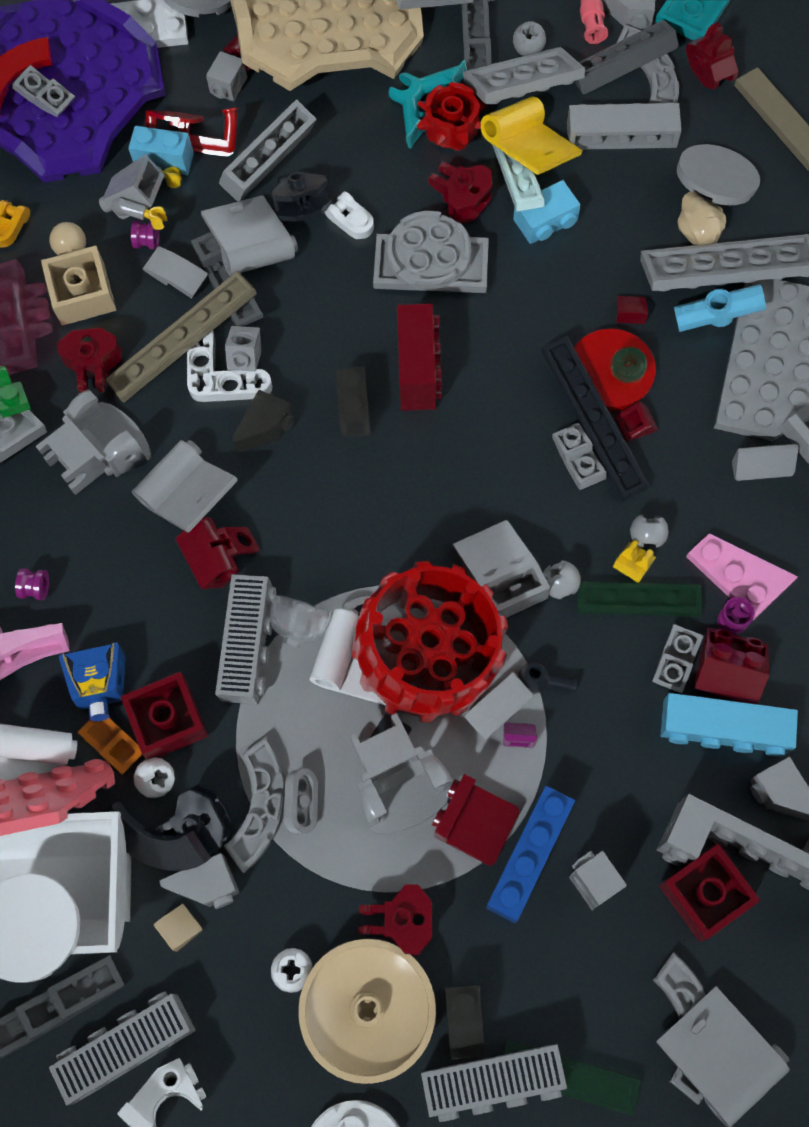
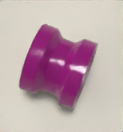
M134 220L131 227L132 247L141 249L143 246H147L151 250H156L159 246L160 230L152 228L151 221L148 224H143L142 221Z
M21 568L17 573L15 581L16 596L20 599L32 596L36 600H45L49 589L48 572L46 570L31 572L29 569Z

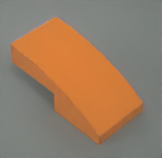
M110 718L103 721L89 720L77 732L122 775L142 755L139 745Z

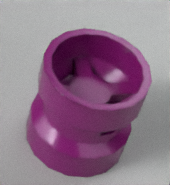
M742 597L729 599L718 613V626L721 629L730 631L733 635L742 633L754 618V607L751 602Z

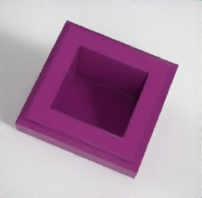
M504 723V746L535 747L537 733L534 724Z

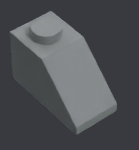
M602 0L604 9L623 27L625 24L637 29H646L652 26L655 0Z
M790 757L749 780L752 784L750 789L754 798L760 804L763 803L766 809L809 821V787Z
M221 853L211 857L206 863L196 868L180 871L159 880L161 887L206 906L214 905L215 909L234 902L233 896L240 893L227 859Z

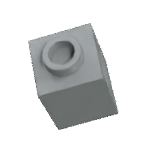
M219 52L206 75L210 93L220 99L225 98L233 102L235 101L247 79L246 67L242 63L241 58Z
M231 326L225 344L227 370L256 371L261 355L260 328Z

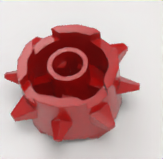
M451 82L448 87L438 85L428 94L426 102L419 101L417 104L425 110V117L417 124V128L426 130L429 141L441 147L460 151L467 147L468 143L477 135L478 129H481L479 115L488 104H485L482 100H477L473 89L464 84Z

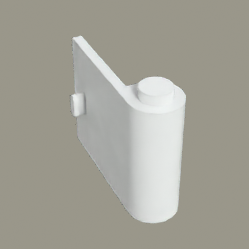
M347 606L335 609L309 680L325 689L386 705L373 691H364L359 683L362 672L358 660L351 656V646L359 618L358 611ZM393 631L390 632V635L394 640H405L403 634ZM375 639L374 642L381 659L389 670H392L397 654L387 652L382 645V640ZM401 661L404 669L413 671L415 664L412 661Z
M0 724V779L6 781L16 779L24 773L35 772L41 774L51 772L55 767L65 766L69 759H75L77 741L72 740V733Z

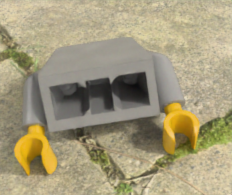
M145 154L111 178L105 195L99 199L100 207L107 213L113 211L121 219L129 216L141 220L148 218L151 221L152 228L161 230L164 228L163 221H168L164 209L160 206L153 207L150 210L148 208L153 205L163 178H166L167 186L170 188L181 186L180 170L175 166L161 170V167L156 166Z

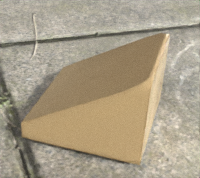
M181 904L153 924L170 948L176 952L203 930L184 904Z

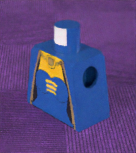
M118 642L59 655L68 690L75 705L82 710L89 708L91 721L108 719V704L120 702L122 700L120 696L124 694L126 658Z

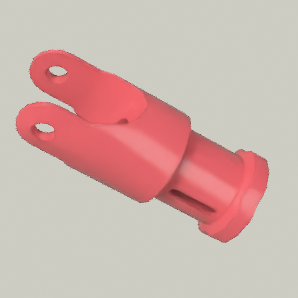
M580 0L581 21L586 28L584 38L589 44H598L608 37V29L604 26L603 22L605 12L602 0Z

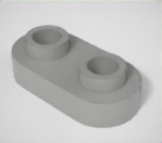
M303 768L291 771L286 778L284 823L292 834L310 833L317 823L318 780L310 769Z

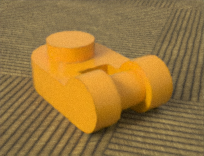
M0 201L1 248L10 246L16 240L23 224L29 220V207L22 205L16 207L11 202Z

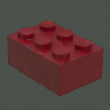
M433 304L397 305L401 411L436 410V399H441L442 385L439 315H433Z

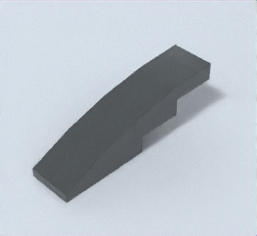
M109 955L47 988V991L16 1007L15 1011L0 1018V1059L43 1036L123 988L125 985L111 956Z

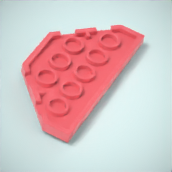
M94 759L85 762L81 766H59L52 769L51 772L41 774L28 772L21 774L16 779L6 781L0 779V836L60 824L68 818L67 811L72 807L82 808L96 798V790L101 787L108 789L115 784L114 771L107 760Z

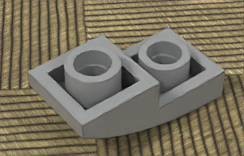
M31 65L13 83L15 91L55 117H58L75 99V96L55 79L52 78L49 81Z
M159 246L143 268L145 272L164 285L171 284L191 299L208 275L207 272L188 260Z
M579 423L552 434L559 454L579 490L606 479V471L592 451V442Z
M673 624L652 682L682 694L703 635Z
M513 671L466 713L464 717L486 740L534 696V693Z

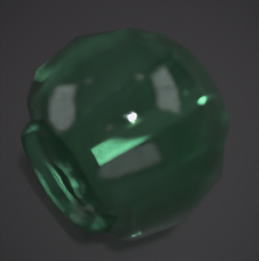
M633 346L620 348L613 354L610 360L612 375L618 381L625 384L635 383L647 371L645 354Z

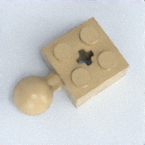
M71 222L57 224L50 233L49 241L52 250L58 256L41 260L52 308L61 325L117 311L105 264L97 246L85 248L86 236L78 225Z

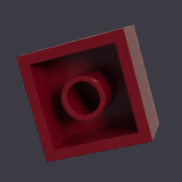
M181 671L120 696L141 753L146 759L163 757L209 737L188 681Z
M719 844L707 850L696 860L659 885L699 942L709 939L761 901Z

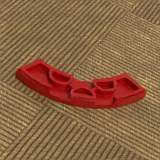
M48 37L25 42L0 56V117L4 98L9 91L8 86L30 65L35 69L52 65L51 46Z

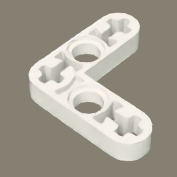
M213 330L203 338L204 347L200 346L198 342L187 351V386L190 395L196 401L261 399L267 397L272 391L273 386L270 375L262 369H256V371H215V335ZM199 356L209 358V362L203 367L194 365V360ZM199 376H203L206 385L201 392L197 390L200 386ZM227 380H235L238 383L237 388L233 391H225L222 386ZM242 380H246V382H247V384H246L247 389H246V390H244V386H243ZM257 380H262L261 388H256Z

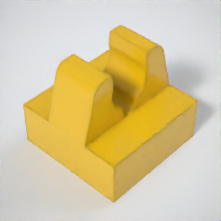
M634 540L628 543L616 559L613 567L639 583L656 557L653 556L652 550L649 549L646 552L638 547L639 542Z

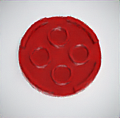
M602 329L586 335L575 345L574 349L608 411L625 410L643 399L650 391L656 373L655 360L648 346L637 336L619 329Z

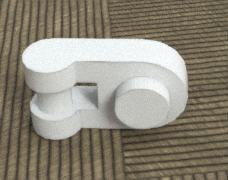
M345 191L338 197V201L334 205L331 204L325 211L326 216L333 223L355 239L367 238L373 232L374 221L372 215L355 202L353 197ZM345 209L350 212L346 217L342 214Z

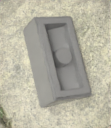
M798 444L739 448L732 459L735 480L793 476L797 462Z

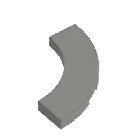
M625 24L617 43L640 32V30ZM665 54L641 66L650 84L651 97L649 104L662 102L677 103L679 81L674 70L675 66L669 55Z
M264 737L240 755L250 776L251 806L241 828L224 847L242 873L251 868L269 847L276 834L283 812L285 797L283 773L279 759L267 737Z
M675 953L669 956L653 979L671 1001L678 1021L706 996L700 981L693 971ZM676 1066L669 1082L699 1105L703 1099L702 1094Z

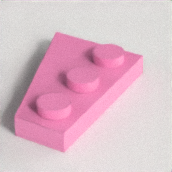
M710 533L686 556L730 599L742 597L751 602L755 612L753 620L798 578Z

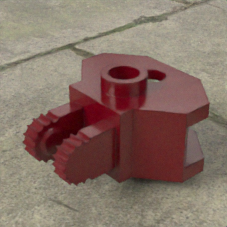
M719 22L711 24L705 36L687 43L685 50L692 71L704 87L713 90L718 88L720 80L733 81L736 80L738 75L732 40L728 35L722 34L723 27Z
M442 162L438 166V171L448 180L446 181L436 174H431L428 178L429 185L444 195V201L448 203L449 218L461 224L475 221L491 202V170L484 165L469 168L460 166L457 169L449 165V163Z
M100 327L72 330L58 342V354L66 367L77 373L79 393L88 390V379L94 378L97 392H105V377H108L109 371L122 361V349L117 345L116 336ZM85 337H91V338H92V341H89V342H87V341H82V340H83Z
M405 884L392 902H385V905H359V913L363 915L385 914V926L363 925L358 927V935H384L385 938H392L404 954H410L411 956H419L432 939V901L418 884ZM421 915L425 920L422 925L418 926L413 923V918Z

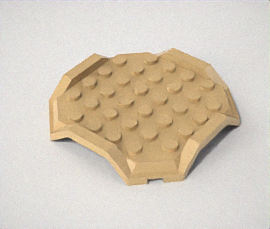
M230 0L237 25L242 63L258 73L263 70L272 75L275 83L289 91L317 73L371 67L394 79L404 67L407 58L410 55L413 56L423 42L421 8L399 10L396 0Z

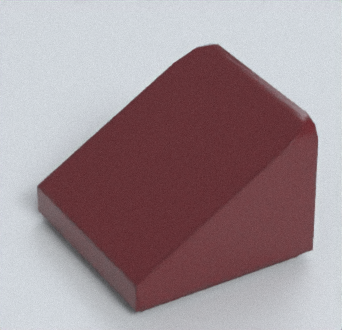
M617 296L616 323L645 324L648 316L646 297Z
M641 402L614 416L627 442L658 430L649 409Z

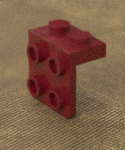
M464 774L461 781L456 779L453 781L446 796L451 801L446 811L441 808L439 809L432 823V826L436 828L434 838L488 866H492L495 864L519 815V808L476 786V779Z

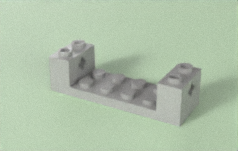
M690 794L676 805L656 849L663 853L662 858L665 861L680 867L681 864L687 865L699 857L708 837L719 845L727 846V844H730L740 849L738 853L748 860L757 862L760 859L770 865L769 869L780 876L788 877L791 875L801 880L800 885L809 890L808 853Z

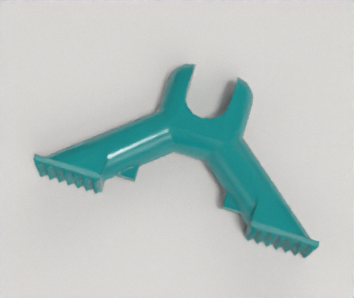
M465 60L460 65L421 78L410 73H401L399 75L400 81L409 88L406 90H398L394 87L389 88V97L403 106L408 148H412L416 140L424 132V130L417 128V124L424 117V113L419 111L418 102L424 94L430 93L438 85L448 87L451 82L460 83L462 78H464L463 72L467 71Z

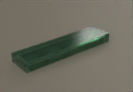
M580 582L577 591V614L701 617V584Z
M507 1040L503 1055L533 1049V1047ZM560 1056L567 1089L561 1090L562 1095L627 1115H634L641 1080Z

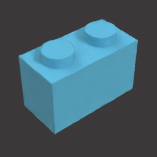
M140 126L134 127L128 148L133 162L146 154L156 166L161 167V170L175 166L180 170L181 175L188 176L194 155L188 133Z
M564 180L541 190L544 197V207L516 212L514 207L513 220L530 244L538 240H546L552 233L562 228L567 229L578 221L580 203Z

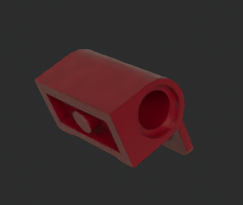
M210 517L202 518L189 533L183 531L176 538L201 589L223 588L231 580V575H237L239 572V568L233 558L236 555L256 554L259 551V547L247 527H222L217 529L213 519ZM237 534L243 536L247 540L249 544L248 547L242 545L239 542Z

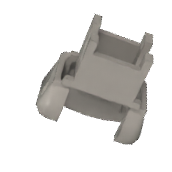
M89 389L73 398L68 408L63 411L65 416L62 420L65 424L35 446L41 454H44L50 448L52 449L43 458L50 467L59 461L67 469L61 475L67 483L75 478L68 485L75 495L104 472L108 476L114 474L118 477L123 473L149 463L151 458L150 447L137 425L115 406L104 402L97 403V397Z
M397 713L391 715L392 728L361 743L356 733L350 735L352 745L366 772L362 774L363 782L358 784L357 787L361 795L369 828L376 834H391L404 831L434 816L440 808L442 809L449 802L450 798L446 796L453 783L452 777L431 749L425 751L421 746L414 748Z

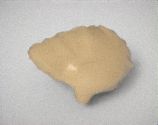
M688 192L682 199V211L677 220L678 229L693 245L715 244L725 228L726 215L720 206L712 203L711 200L703 197L700 193Z

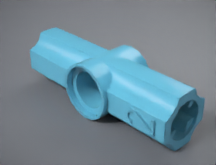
M761 284L732 292L716 289L711 291L705 299L674 307L679 332L709 324L716 327H724L729 325L733 318L767 310Z

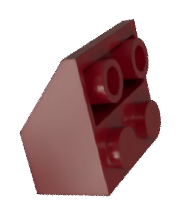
M707 627L696 670L695 689L743 703L758 705L769 677L768 644L754 637L744 638L733 635L726 629L718 628L715 630Z

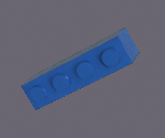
M545 786L486 909L516 924L573 807L574 799Z

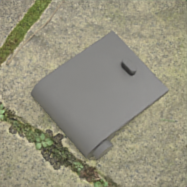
M263 195L201 211L202 218L221 247L223 264L229 276L233 275L236 271L243 273L293 259L295 252L298 251L295 237L289 235Z
M180 440L131 492L149 510L189 533L238 479L234 475L204 461L200 457L202 451L195 443L190 440L187 442Z
M717 986L656 1041L702 1094L706 1104L727 1127H732L790 1071L786 1064L790 1060L783 1050L776 1044L770 1046Z

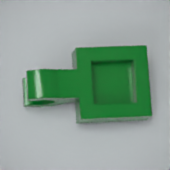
M0 367V414L2 418L30 410L31 407L21 381L12 384L6 367Z

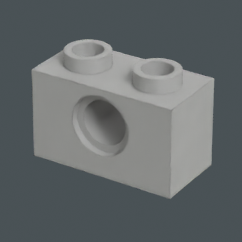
M590 851L572 865L575 871L569 878L591 910L627 886L603 851L596 856Z

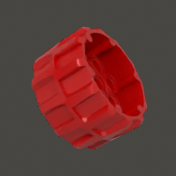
M427 560L417 561L413 569L401 574L393 571L382 577L378 589L370 598L364 601L351 646V656L358 660L362 672L359 683L363 690L366 692L373 691L386 704L384 709L391 715L402 712L412 716H419L420 723H431L437 716L447 713L459 716L466 712L488 689L503 666L507 656L506 652L502 650L503 636L508 629L507 618L505 615L499 616L498 610L491 599L494 593L487 584L481 586L467 576L463 567L455 564L451 568L432 566ZM430 599L441 601L443 604L438 609L434 608ZM397 603L399 608L404 609L401 618L391 619L387 626L381 625L383 621L381 612L387 607ZM414 608L420 609L425 614V617L416 618L411 614L410 610ZM445 614L452 616L456 624L450 625L445 623L441 616ZM465 618L474 629L480 645L477 644L475 637L470 632L460 629ZM390 632H401L404 635L405 640H394L391 637ZM421 638H432L436 643V647H426ZM375 639L382 640V645L387 652L397 654L392 670H389L381 659L374 642ZM453 644H463L467 649V653H457L453 648ZM473 658L472 668L479 671L478 677L466 685H463L462 680L458 678L453 679L457 672V666H463ZM401 661H412L416 665V670L407 671L402 667ZM433 667H443L447 671L448 676L438 677L434 673ZM419 676H424V680L429 687L436 690L440 689V691L425 690L408 683L414 682Z

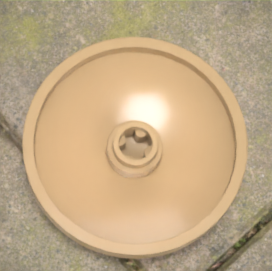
M354 940L329 951L310 971L300 995L299 1024L303 1039L310 1053L327 1071L341 1079L354 1083L383 1082L405 1072L420 1058L426 1049L435 1025V997L432 985L424 969L410 954H404L400 947L381 940Z

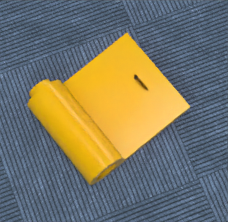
M528 97L485 115L481 120L480 128L484 138L536 175L582 154L580 148L543 124L545 110L542 102L537 97Z

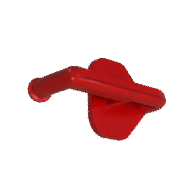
M238 107L222 110V113L225 114L224 139L189 134L190 123L204 121L203 116L146 110V127L158 129V119L170 121L171 126L179 127L178 132L189 134L194 152L230 156L235 151L236 111Z

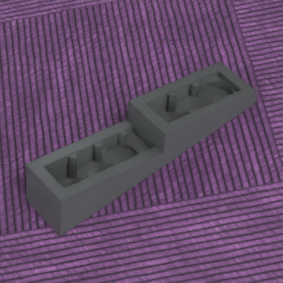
M474 0L473 3L461 4L463 51L467 71L491 65L488 0Z

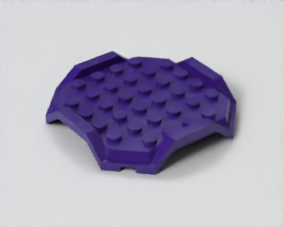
M35 0L0 6V56L25 42L48 37L51 46L52 65L36 70L49 81L52 78L55 79L75 96V99L58 117H55L13 89L14 80L8 86L9 91L4 98L1 108L0 147L20 159L44 183L63 180L64 175L80 172L81 176L101 173L112 141L146 101L166 96L156 41L131 15L105 0Z

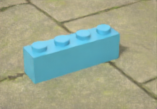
M668 693L663 700L660 737L669 738V742L674 744H688V741L701 742V746L705 748L718 749L721 745L732 746L733 751L740 753H752L753 749L765 751L767 756L785 757V754L790 753L796 748L798 710Z

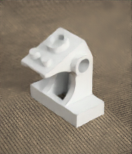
M180 1058L157 1068L130 1103L126 1102L117 1114L130 1127H157L155 1121L156 1111L167 1098L182 1096L202 1111L203 1105L201 1100L206 1098L202 1087L195 1090L193 1086L199 1081L191 1064L188 1063L183 1066ZM170 1078H177L175 1085L166 1086Z

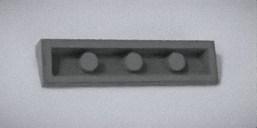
M662 20L580 61L579 63L585 67V78L575 80L576 85L582 94H587L677 49L676 30L666 21Z

